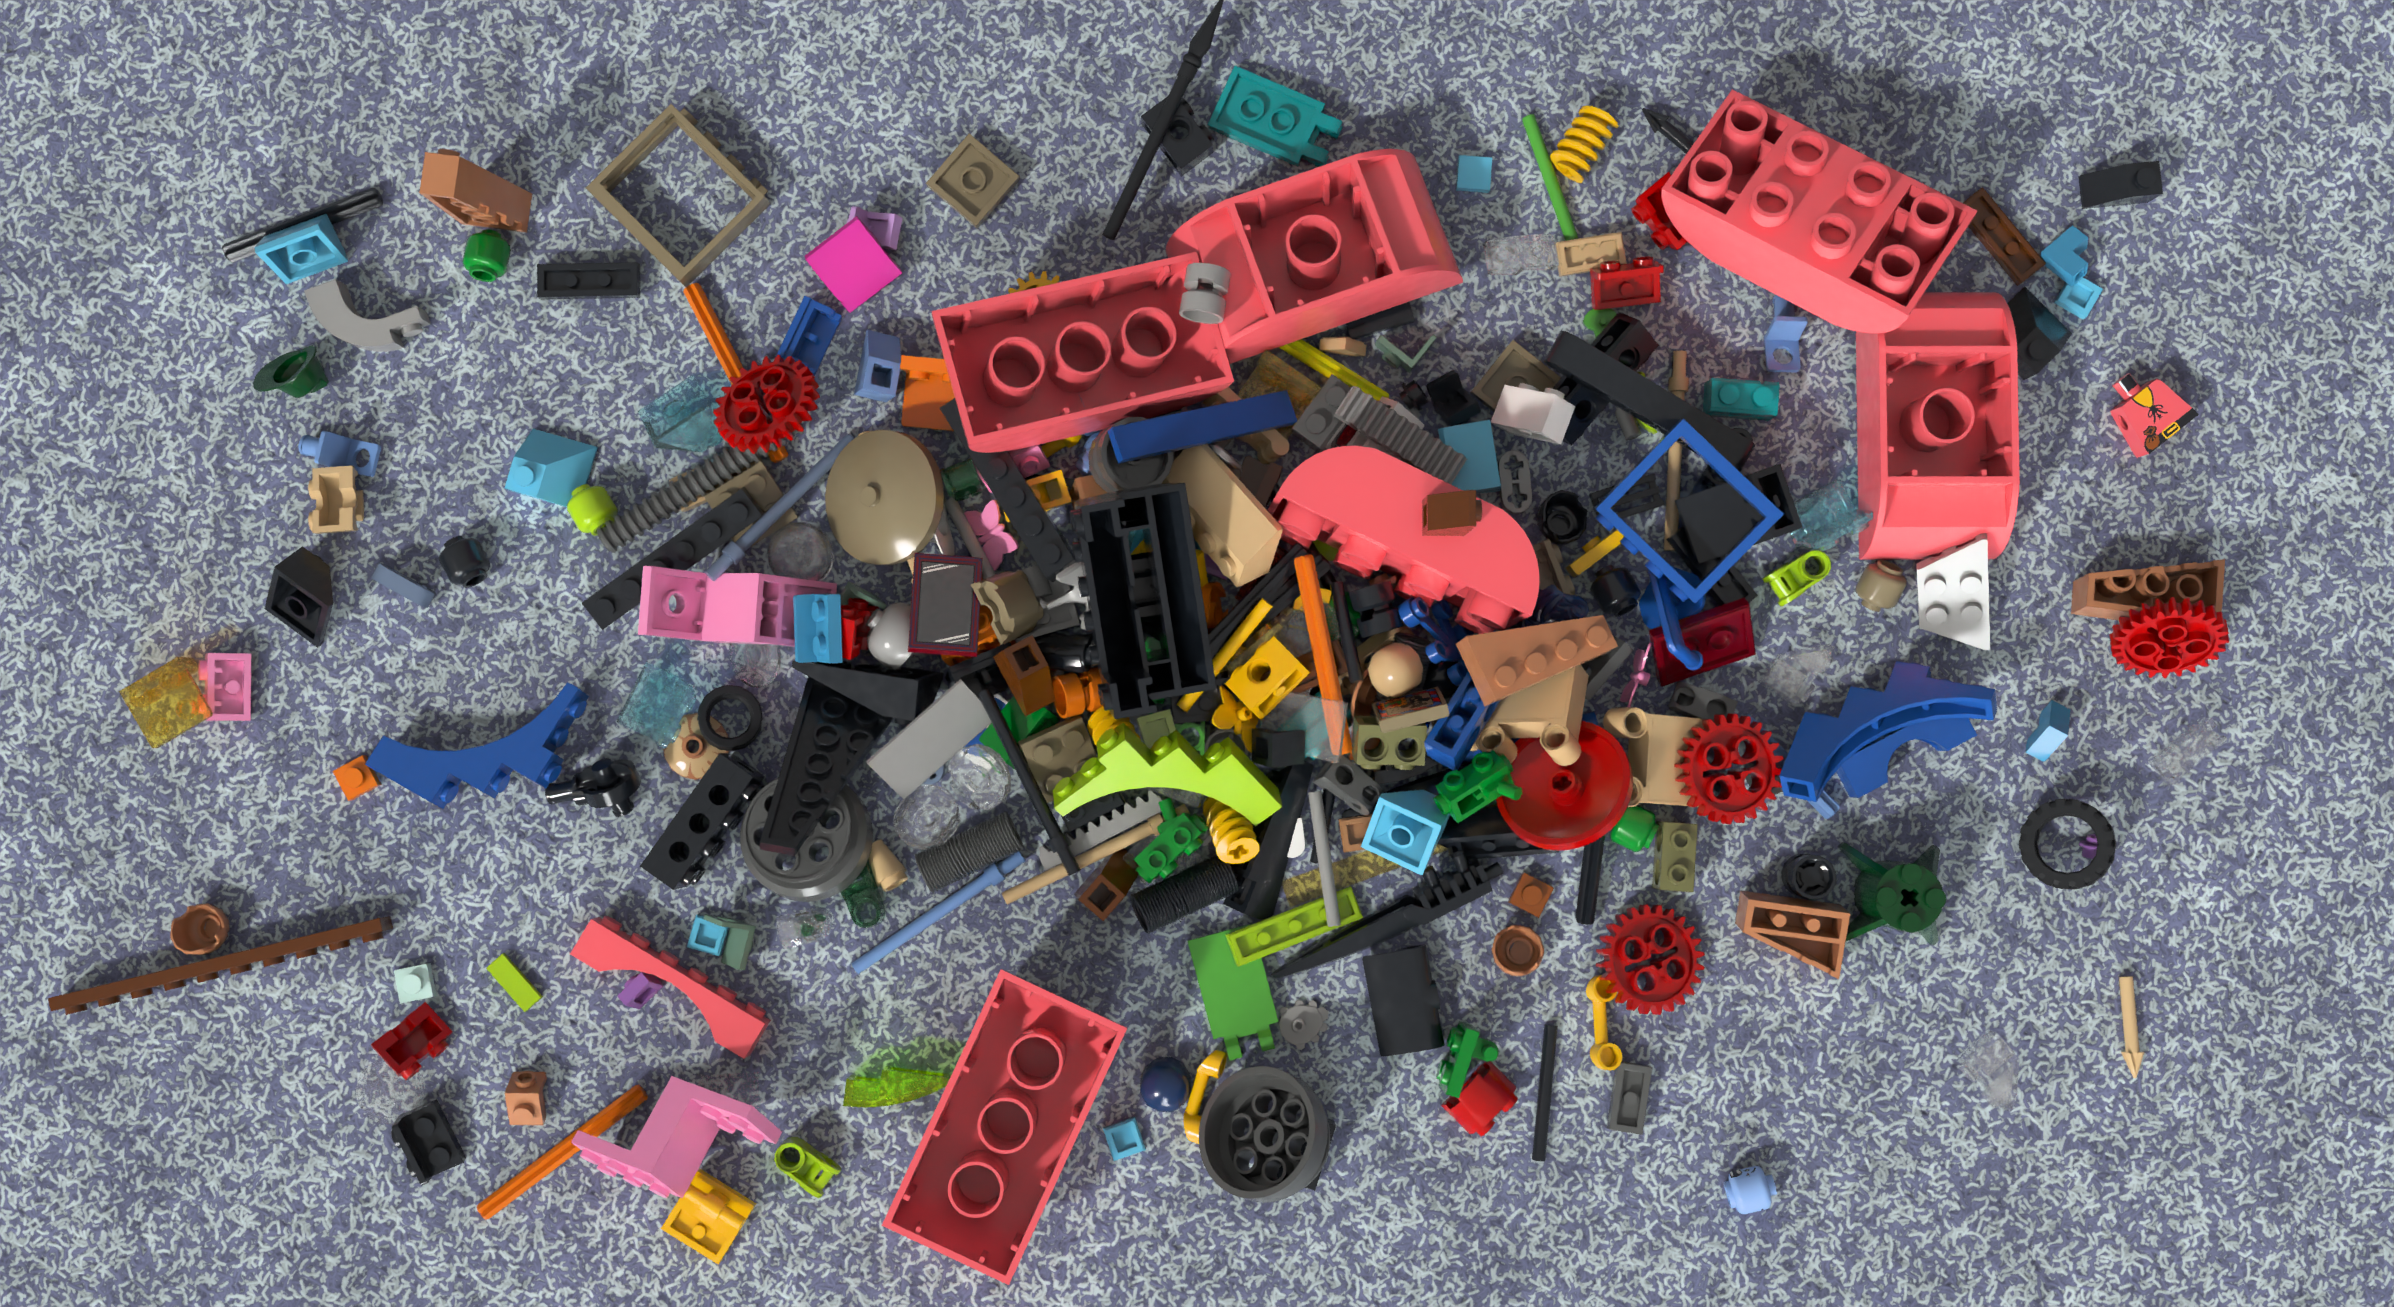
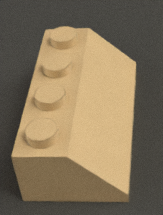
M1208 444L1184 449L1173 461L1169 475L1161 484H1186L1193 537L1201 550L1211 557L1219 566L1222 574L1228 577L1237 588L1268 573L1283 527Z

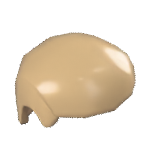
M1392 643L1374 653L1368 667V673L1372 685L1379 693L1386 697L1395 698L1406 694L1420 684L1423 666L1419 655L1409 645Z

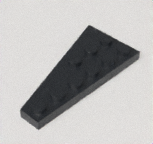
M808 676L761 836L760 850L795 856L894 718L882 716Z

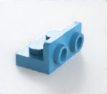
M840 594L794 595L795 661L798 663H843Z

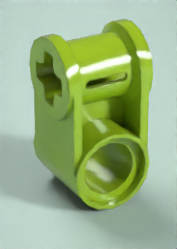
M1819 550L1809 551L1799 555L1789 563L1776 568L1764 576L1762 580L1764 583L1770 584L1779 598L1778 604L1782 607L1799 597L1806 589L1825 578L1831 569V562L1824 552ZM1809 557L1818 561L1819 570L1816 575L1809 574L1805 569V562Z
M799 1137L785 1139L775 1153L774 1161L776 1166L795 1180L805 1191L817 1198L823 1196V1189L833 1175H838L841 1172V1167L824 1153L817 1151ZM788 1147L797 1149L800 1154V1160L797 1162L788 1161L784 1156V1149ZM821 1170H823V1173H822V1174L820 1175V1177L816 1180L815 1177L818 1175V1173H819Z

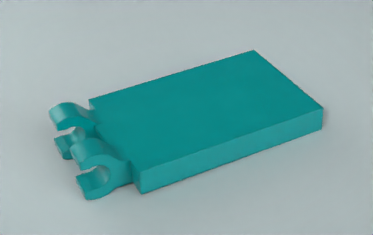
M1234 66L1207 126L1215 132L1299 167L1303 158L1309 163L1320 167L1326 165L1329 156H1327L1329 151L1315 146L1316 139L1320 131L1332 138L1338 139L1343 128L1341 126L1343 121L1324 114L1325 103L1238 66Z

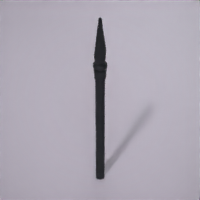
M1224 0L1217 2L1190 41L1188 53L1183 56L1184 62H1182L1177 73L1178 77L1102 234L1110 240H1115L1189 83L1192 82L1198 68L1201 67V59L1211 47Z

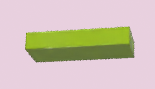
M502 953L486 968L524 1012H527L543 997L505 953Z

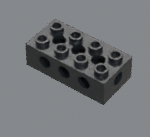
M719 753L640 867L673 890L688 887L690 884L696 885L706 871L702 867L710 856L714 858L723 848L726 841L722 837L729 828L734 830L742 821L745 813L741 810L764 787L761 782L765 776L734 754ZM725 787L729 791V799L727 802H725L722 797V792ZM705 815L710 822L708 830L703 825ZM685 843L688 845L690 850L688 857H686V855L684 854Z

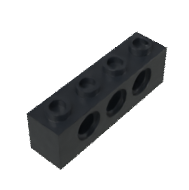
M1621 312L1616 314L1590 344L1634 371H1637L1659 346L1640 320ZM1563 375L1552 389L1565 394L1564 400L1575 406L1563 438V442L1572 446L1583 435L1594 419L1606 408L1609 402Z

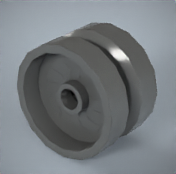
M1127 417L1103 429L1092 441L1088 454L1089 470L1095 482L1107 493L1161 484L1169 475L1174 460L1173 452L1119 464L1117 462L1107 431L1115 426L1148 419L1144 417Z

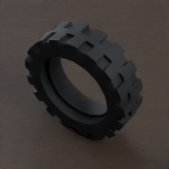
M2056 799L2055 801L2046 802L2035 811H2032L2027 817L2028 819L2021 827L2019 849L2021 850L2022 861L2030 870V873L2046 885L2070 890L2090 886L2108 872L2111 864H2113L2116 849L2113 828L2100 811L2087 803L2075 799ZM2072 816L2080 818L2088 823L2095 832L2098 843L2096 856L2088 866L2080 871L2070 873L2056 871L2048 866L2040 856L2038 849L2039 834L2048 822L2057 817Z

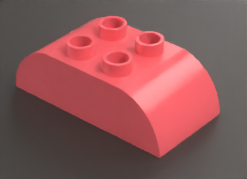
M1197 252L932 311V318L969 449L975 452L991 453L1032 447L1103 430L1127 417H1144L1148 419L1182 409L1184 406L1188 407L1203 401L1229 387L1234 382V378L1218 324L1193 322L1181 317L1179 314L1182 294L1188 291L1184 287L1186 268L1189 264L1200 263Z
M1001 969L882 1226L1009 1285L1126 1033L1127 1027Z

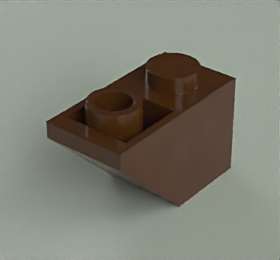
M1476 490L1427 495L1422 500V536H1465L1476 527V522H1480L1482 518L1481 500H1476Z
M1033 635L1002 650L993 657L1025 717L1056 701L1048 663Z
M1125 848L1107 856L1074 893L1077 899L1102 921L1123 900L1139 875L1136 871L1139 865L1134 861L1135 857Z

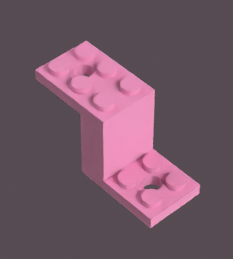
M643 566L638 635L715 643L772 644L795 647L794 595L836 594L837 584L762 573H723L714 582L705 573ZM672 595L677 603L673 612L669 609L668 604Z
M671 1076L631 1151L579 1130L571 1143L582 1150L580 1156L583 1159L598 1165L597 1169L609 1176L615 1177L618 1173L624 1175L622 1179L640 1188L642 1184L650 1186V1191L664 1198H668L669 1194L683 1198L720 1128L732 1134L735 1133L736 1129L742 1131L744 1137L758 1144H761L763 1140L776 1144L782 1131L752 1105Z

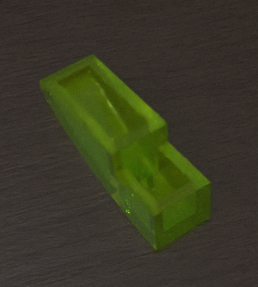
M885 1066L882 1069L881 1079L850 1075L846 1079L843 1106L866 1108L909 1102L946 1087L952 1074Z

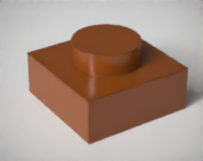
M1522 872L1508 902L1539 918L1554 888Z

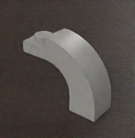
M336 279L304 290L308 304L319 323L335 337L360 349L375 352L402 349L404 346L400 335H403V337L418 335L423 332L422 327L431 324L427 312L418 306L381 319L363 318L354 307L347 285Z

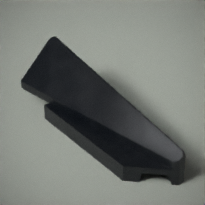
M1305 761V764L1290 765L1281 771L1272 770L1266 774L1268 779L1279 789L1282 808L1257 826L1253 825V831L1259 843V852L1250 861L1230 864L1234 873L1238 874L1239 891L1229 895V897L1226 896L1224 905L1260 920L1273 916L1289 859L1287 856L1297 819L1301 816L1314 768L1311 763Z
M1498 806L1480 809L1459 823L1450 815L1438 844L1448 848L1449 856L1457 851H1463L1467 860L1559 853V850L1539 848L1518 837L1502 817Z

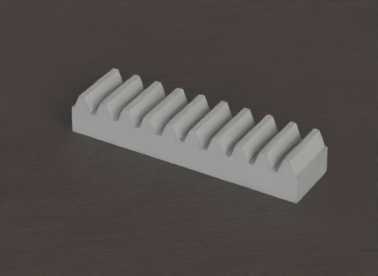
M1357 386L1351 387L1334 413L1336 418L1404 462L1449 484H1452L1467 460L1462 453H1457L1451 446L1443 444L1440 439L1434 438L1429 432L1420 429L1417 424L1409 422L1406 417L1398 415L1395 410L1387 408L1384 403L1375 400L1372 395L1364 393Z
M1150 790L1148 791L1149 800L1147 802L1138 796L1136 797L1137 807L1134 808L1130 803L1126 802L1124 804L1125 813L1122 814L1118 809H1113L1112 820L1102 815L1100 816V826L1090 821L1088 822V832L1079 827L1076 829V838L1066 833L1071 842L1069 847L1073 855L1076 856L1161 812L1158 802L1162 801L1161 796ZM1045 845L1039 847V859L1045 871L1062 863L1057 852L1053 853Z

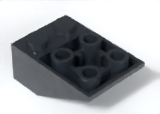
M1781 464L1745 475L1761 493L1784 513L1755 544L1803 528ZM1727 482L1675 500L1697 564L1728 554L1763 518Z

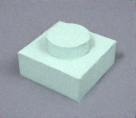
M431 963L394 970L400 1004L437 996Z

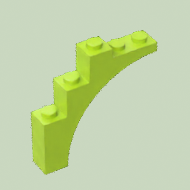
M1124 723L1115 729L1112 728L1105 731L1101 735L1099 741H1097L1098 757H1092L1087 760L1078 772L1071 777L1061 779L1053 789L1054 809L1062 816L1096 798L1119 791L1145 787L1175 788L1203 794L1232 807L1255 826L1282 808L1279 789L1229 736L1222 742L1211 745L1205 754L1201 756L1177 730L1168 736H1162L1157 739L1149 749Z

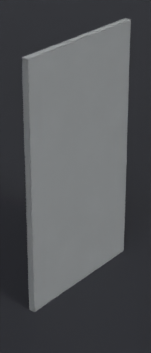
M960 679L869 758L866 763L896 793L905 799L992 722L981 701Z

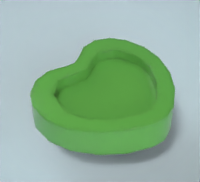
M1592 309L1584 316V326L1592 330L1596 338L1616 316V312L1612 309Z

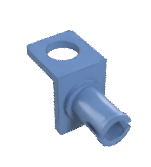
M1776 295L1772 299L1774 318L1764 337L1766 370L1768 372L1797 373L1801 368L1799 339L1808 323L1807 317H1795L1794 304ZM1777 349H1785L1791 354L1792 360L1787 364H1781L1774 359L1773 352Z
M322 431L320 438L304 435L298 445L300 454L315 457L314 462L327 467L353 465L359 475L374 477L381 451V446L378 444L351 439L328 431ZM367 449L370 455L369 462L366 466L359 467L356 463L357 454L361 450Z

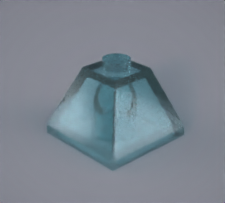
M691 375L638 411L653 445L658 449L704 452L710 447L717 446L724 440L717 431L718 427L714 424V420L718 418L713 413V410L716 408L694 375Z

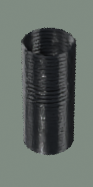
M1216 854L1169 878L1167 877L1158 883L1156 882L1152 886L1146 887V889L1143 888V890L1131 894L1130 901L1140 925L1146 933L1150 934L1172 922H1176L1177 919L1180 920V918H1184L1188 914H1193V912L1195 913L1199 909L1205 908V906L1207 907L1214 904V902L1220 901V899L1226 898V896L1229 897V895L1237 893L1239 885L1230 863L1223 862Z

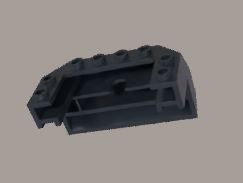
M1156 484L1114 491L1074 501L1075 510H1070L1072 530L1076 532L1078 541L1072 542L1075 563L1081 562L1083 576L1078 577V586L1081 598L1087 597L1089 610L1083 611L1086 631H1092L1094 644L1089 645V655L1092 666L1098 665L1102 683L1097 685L1100 704L1103 705L1104 710H1109L1114 719L1157 712V708L1153 700L1217 689L1186 484ZM1142 529L1146 552L1131 555L1128 540L1129 531ZM1156 619L1161 649L1146 652L1141 622Z

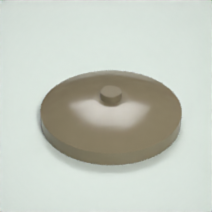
M874 430L856 437L839 453L828 476L825 505L828 522L835 538L851 556L862 562L874 565H894L913 558L915 553L921 552L926 547L939 525L944 503L942 477L932 454L916 438L898 431Z

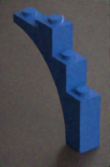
M1896 661L1884 692L1872 688L1863 689L1851 686L1838 718L1824 713H1804L1779 775L1784 796L1817 802L1827 782L1847 759L1877 738L1908 725L1950 718H1974L1994 721L1997 712L1995 689L1982 685L1952 682L1948 679L1931 678L1929 666H1923L1914 662Z
M567 682L553 702L530 723L509 736L484 746L458 751H435L407 746L383 735L365 765L442 809L456 797L459 789L458 785L461 781L468 783L495 799L498 793L503 792L508 786L510 774L513 770L540 786L547 788L549 783L554 782L560 775L561 764L564 761L554 752L556 748L561 747L565 743L569 734L568 729L573 721L579 718L585 711L586 701L589 696L578 687Z

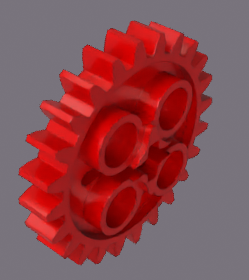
M777 355L774 361L771 362L768 356H765L762 365L752 361L749 371L740 368L741 376L739 378L731 376L729 379L733 384L731 387H722L721 390L725 396L715 400L720 406L713 410L717 417L714 420V424L718 427L717 431L732 448L737 446L741 452L748 448L752 454H755L760 446L765 452H768L772 443H775L780 448L783 438L786 437L790 441L793 440L792 432L794 430L804 431L801 425L802 421L812 420L808 411L818 408L814 400L820 398L819 393L816 391L819 384L814 379L815 376L807 366L805 367L801 360L795 362L792 356H788L783 360L781 355ZM760 387H761V389L763 390V392L765 393V395H762V394H761ZM769 411L772 414L773 422L770 416L767 414L769 413Z
M2171 597L2169 602L2165 604L2160 599H2156L2155 606L2151 607L2148 604L2142 603L2141 611L2130 609V617L2120 616L2119 624L2113 625V633L2109 634L2112 656L2116 657V663H2124V670L2126 671L2135 668L2136 675L2148 671L2149 678L2155 676L2156 673H2162L2163 678H2167L2170 672H2175L2177 676H2182V670L2185 669L2194 673L2196 672V665L2208 667V659L2218 660V652H2225V644L2229 643V631L2227 621L2223 618V613L2221 611L2216 612L2214 605L2204 607L2203 600L2192 605L2189 597L2185 598L2181 603H2176L2175 597Z
M1728 713L1727 717L1722 714H1715L1714 722L1711 719H1702L1704 729L1693 726L1691 730L1695 737H1683L1682 739L1688 746L1687 750H1677V753L1684 757V761L1674 764V767L1683 770V774L1675 778V781L1686 784L1679 793L1685 796L1691 795L1687 806H1699L1696 814L1699 816L1708 815L1709 821L1718 822L1721 820V823L1731 825L1733 820L1736 823H1744L1745 816L1755 819L1757 818L1755 808L1767 811L1768 808L1764 800H1776V796L1771 792L1772 787H1782L1781 783L1775 780V775H1780L1782 770L1776 768V763L1784 758L1773 753L1778 748L1779 743L1768 742L1772 732L1764 730L1760 732L1762 723L1753 721L1750 724L1751 717L1740 716L1738 718L1737 714ZM1743 740L1746 746V750L1744 754L1740 756L1738 752V746L1740 742ZM1712 748L1714 750V759L1709 764L1707 752ZM1754 760L1756 761L1755 766L1730 769L1727 771V774L1713 773L1705 777L1702 776L1704 771L1730 768L1732 764L1743 765ZM1750 774L1752 784L1749 789H1746L1744 781L1746 776ZM1717 781H1719L1721 785V791L1719 795L1715 797L1713 793L1714 784Z
M1648 904L1639 905L1638 910L1635 907L1627 908V916L1616 914L1615 918L1618 925L1613 923L1606 924L1607 929L1611 933L1610 936L1604 935L1599 937L1606 944V947L1596 949L1598 954L1604 956V960L1596 963V967L1605 968L1606 973L1602 974L1599 979L1609 980L1611 983L1605 991L1607 993L1618 992L1615 1002L1624 1003L1627 1001L1626 1009L1635 1011L1638 1007L1639 1014H1648L1651 1010L1652 1014L1661 1015L1662 1007L1665 1011L1672 1012L1674 1011V1003L1677 1005L1686 1004L1682 994H1695L1690 984L1701 983V980L1694 975L1695 970H1704L1705 968L1703 965L1696 963V958H1700L1705 954L1701 951H1695V946L1701 942V939H1691L1690 937L1695 927H1682L1686 917L1677 916L1674 918V909H1665L1662 912V905H1653L1651 910ZM1658 929L1664 935L1663 943L1660 946L1657 945L1654 938ZM1628 941L1634 946V953L1631 958L1627 957L1625 953V945ZM1673 947L1676 948L1675 953L1653 959L1649 962L1650 965H1638L1625 972L1626 966L1651 958V954H1662ZM1670 961L1676 967L1673 977H1670L1667 973V965ZM1641 973L1646 978V985L1642 990L1637 985V978Z

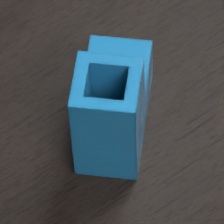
M2072 225L2041 252V258L2046 263L2044 266L2071 287L2088 272V262L2079 256L2087 249L2088 237Z
M2051 700L2040 714L2038 728L2027 740L2026 753L2045 762L2069 734L2071 709Z

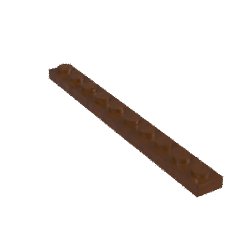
M391 916L48 998L50 1010L65 1009L66 1015L88 1010L86 1003L98 1001L99 1007L121 1002L119 995L131 993L132 999L154 994L152 987L164 985L165 991L186 986L185 979L197 977L198 983L219 978L218 971L230 969V973L233 975L252 970L251 963L263 961L264 967L285 962L284 955L296 953L297 959L318 954L317 947L329 945L330 951L351 946L350 939L362 937L363 943L384 938L383 931L393 929Z

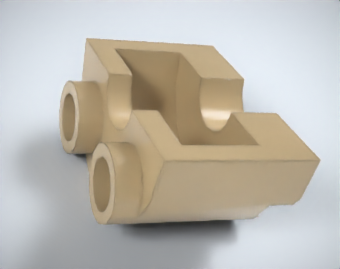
M353 465L312 468V480L308 484L309 495L312 500H316V508L308 516V523L312 533L323 534L359 530L356 521H363L364 499L363 490H356L355 477L358 475V472Z

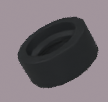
M725 685L715 688L704 697L699 705L697 720L701 734L710 745L719 750L736 751L746 748L755 741L762 728L763 715L759 701L750 691L741 686ZM737 699L749 709L751 716L750 724L747 730L740 736L733 738L723 737L712 728L710 723L711 711L720 701Z

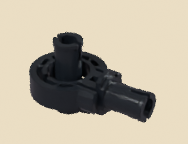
M604 758L595 762L592 766L584 768L582 772H577L572 780L549 783L548 787L545 788V796L551 805L574 800L578 806L587 804L594 808L611 806L613 814L616 817H621L633 810L634 804L629 797L639 788L641 777L632 761L624 759L612 761L609 758Z

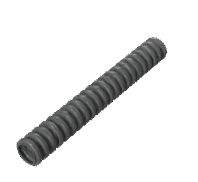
M794 430L792 432L793 440L796 439L795 435L797 433H800L802 435L805 433V431L801 432ZM786 437L782 439L783 446L787 444L786 440L788 439ZM775 443L770 445L769 451L773 450L775 452L778 450ZM737 446L734 448L730 447L729 449L724 447L721 454L717 452L713 454V459L706 458L704 460L705 464L702 466L698 463L695 465L696 469L694 471L689 469L686 471V476L679 475L677 477L678 481L674 482L671 480L668 482L669 486L667 488L662 486L659 489V493H651V498L647 499L644 497L640 505L635 503L632 510H624V515L620 516L617 514L613 522L608 520L605 527L598 526L597 535L606 549L615 553L618 546H626L627 540L634 541L635 535L642 536L644 534L643 530L653 529L654 523L661 524L662 518L669 519L671 517L670 513L674 512L677 514L680 512L679 508L681 506L684 508L688 507L689 501L696 502L698 500L697 496L701 495L704 497L707 495L706 491L708 489L711 491L715 490L716 484L723 485L724 479L728 478L731 480L735 472L738 474L742 473L743 467L750 468L751 462L755 461L758 463L760 461L759 457L762 455L767 457L769 453L765 452L761 446L755 454H752L748 448L741 452Z

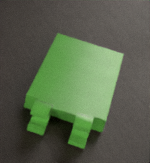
M1251 924L1188 940L1213 1039L1224 1038L1229 1061L1242 1057L1238 1038L1255 1033L1258 1034L1262 1052L1275 1049L1269 1024L1279 1021L1262 958L1238 967L1225 934Z

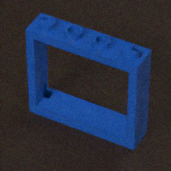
M1680 419L1594 507L1599 512L1595 517L1597 521L1609 532L1613 528L1618 530L1624 536L1620 540L1621 544L1634 556L1640 551L1649 560L1645 566L1658 579L1665 575L1673 583L1669 589L1679 599L1685 602L1689 598L1694 603L1784 514L1685 419ZM1679 438L1763 516L1695 587H1692L1610 509Z

